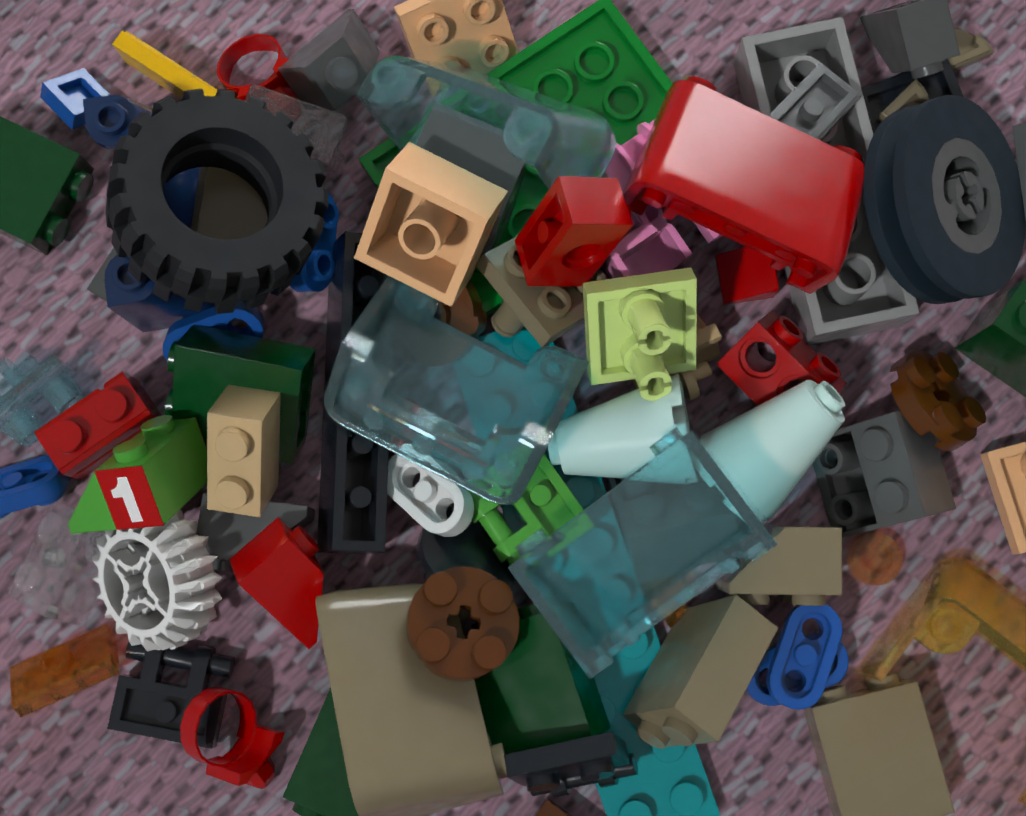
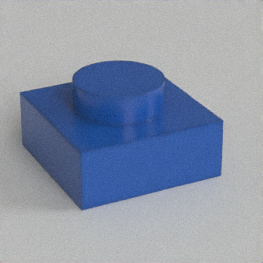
M82 68L42 82L40 98L73 130L86 125L83 99L110 94Z

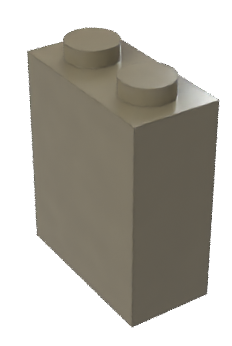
M732 595L681 610L622 716L637 727L635 732L639 738L659 749L671 746H692L693 744L719 742L778 627L738 595Z
M897 672L884 673L866 678V689L847 693L845 685L825 688L821 698L813 706L803 709L833 816H944L955 813L917 681L899 680Z

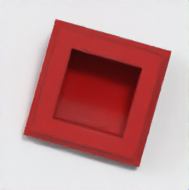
M748 247L715 255L723 305L774 298L779 291L776 269L770 267L772 258Z

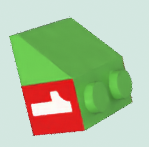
M162 415L152 418L140 426L142 431L135 437L114 447L112 450L114 455L94 471L68 523L71 534L164 526L207 483V448L196 417L173 420L171 415Z

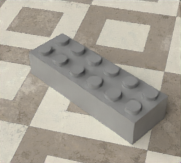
M843 17L742 37L733 64L743 104L768 116L821 62L861 94L855 105L821 141L831 146L841 145L857 151L862 156L861 161L865 164L873 131ZM864 192L847 256L837 279L811 294L788 284L798 327L803 333V340L809 346L903 327L920 314L916 298L897 283L877 251L866 216ZM786 266L784 271L786 280H788L791 269L789 266Z

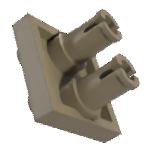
M515 237L484 253L476 267L504 300L491 318L495 331L504 337H513L525 326L543 348L585 322L583 287L527 286L514 241ZM599 268L589 282L608 278Z

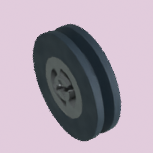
M957 95L940 96L922 104L897 110L887 116L878 126L870 141L864 166L863 186L869 229L886 268L904 290L913 297L930 304H945L996 293L1008 283L1018 266L1023 250L1026 227L1019 170L1003 133L994 120L979 105Z

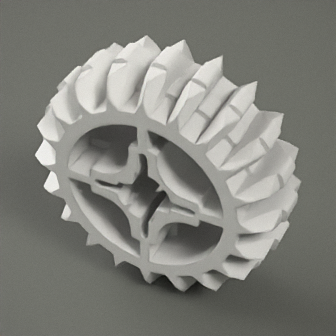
M181 509L164 526L109 530L96 539L100 552L92 556V560L98 567V573L92 579L99 583L101 594L97 599L104 600L107 607L105 618H114L117 634H128V640L132 646L142 644L147 652L151 650L163 651L168 648L172 650L187 644L190 640L198 638L201 633L207 631L209 622L217 617L214 605L222 599L220 593L215 589V584L222 577L214 572L212 564L218 556L209 555L206 548L209 536H198L196 534V520H185Z

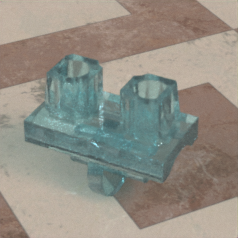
M54 354L41 364L32 355L27 357L18 366L6 357L0 360V373L4 377L0 380V431L6 433L19 445L30 447L38 441L34 432L44 426V424L33 411L46 400L57 413L61 414L85 397L77 382L73 379L78 374L69 362L64 363Z

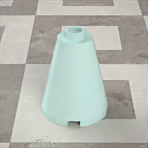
M680 375L670 376L672 381L670 382L672 386L670 393L655 401L643 399L638 388L557 421L555 424L556 433L547 434L551 464L553 466L561 464L565 475L682 483L697 481L696 465L690 438L691 431Z
M806 380L703 434L692 447L694 460L709 485L718 479L729 492L722 499L729 508L746 520L756 524L763 523L766 519L774 516L843 424L845 417L841 409L845 407V402L837 390L826 381L817 384L812 380Z

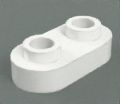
M406 449L398 454L396 453L389 459L387 494L424 529L440 536L453 537L462 533L468 527L474 514V502L471 494L432 458L418 451ZM417 473H420V480L413 487V479ZM454 502V510L451 516L447 518V508Z

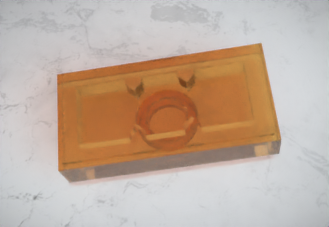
M105 624L9 667L11 708L22 718L119 674L120 666L117 643L111 628Z

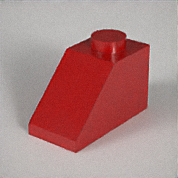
M277 517L229 560L237 583L303 645L310 649L317 643L319 627L315 599L316 596L322 595L324 573L315 554L320 548L301 526H297L292 531Z

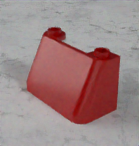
M690 76L686 80H677L672 84L664 98L623 190L625 202L629 205L630 210L642 216L648 205L656 208L665 207L662 217L672 221L678 214L772 258L770 267L778 271L789 266L791 272L786 283L806 293L811 294L837 279L847 256L863 194L865 164L861 161L862 156L857 151L846 146H831L716 92L717 89L712 83L703 78Z

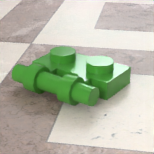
M530 437L488 466L489 472L498 483V486L486 494L475 478L462 485L473 498V523H481L496 545L493 551L501 563L507 561L518 578L536 566L524 549L531 542L537 539L547 555L550 556L594 524L533 437ZM510 500L526 523V526L516 533L512 532L497 510L499 506Z

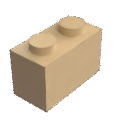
M228 385L208 411V510L261 517L278 487L281 392Z

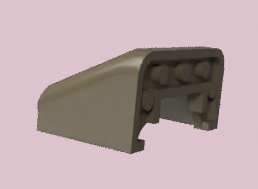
M425 582L341 590L316 596L315 599L350 792L359 816H425L504 795L501 778L507 777L504 758L505 751L502 743L495 745L491 743L486 730L475 680L452 681L433 674L425 666V663L418 658L408 641L406 632L407 613L414 595ZM460 609L457 616H448L447 619L448 625L456 628L457 637L465 639L463 621L472 619L470 618V611L466 609Z

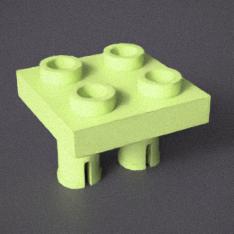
M691 267L583 283L587 374L591 385L635 379L643 399L655 401L670 393L672 387L670 382L672 381L669 374L696 370L697 278Z

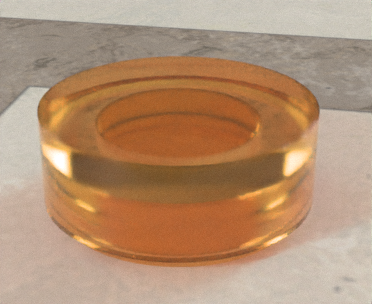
M868 533L859 536L851 543L847 552V565L851 574L859 582L871 586L884 585L891 582L899 574L902 567V553L898 544L891 537L882 533Z

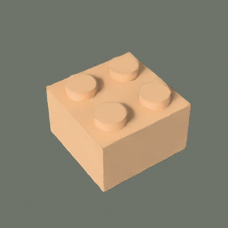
M409 142L385 168L354 259L452 307L475 271L476 264L481 257L508 191Z

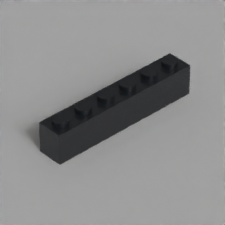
M345 231L334 242L333 259L335 270L328 285L317 543L320 550L317 553L376 554L385 552L395 279L354 259L362 233Z

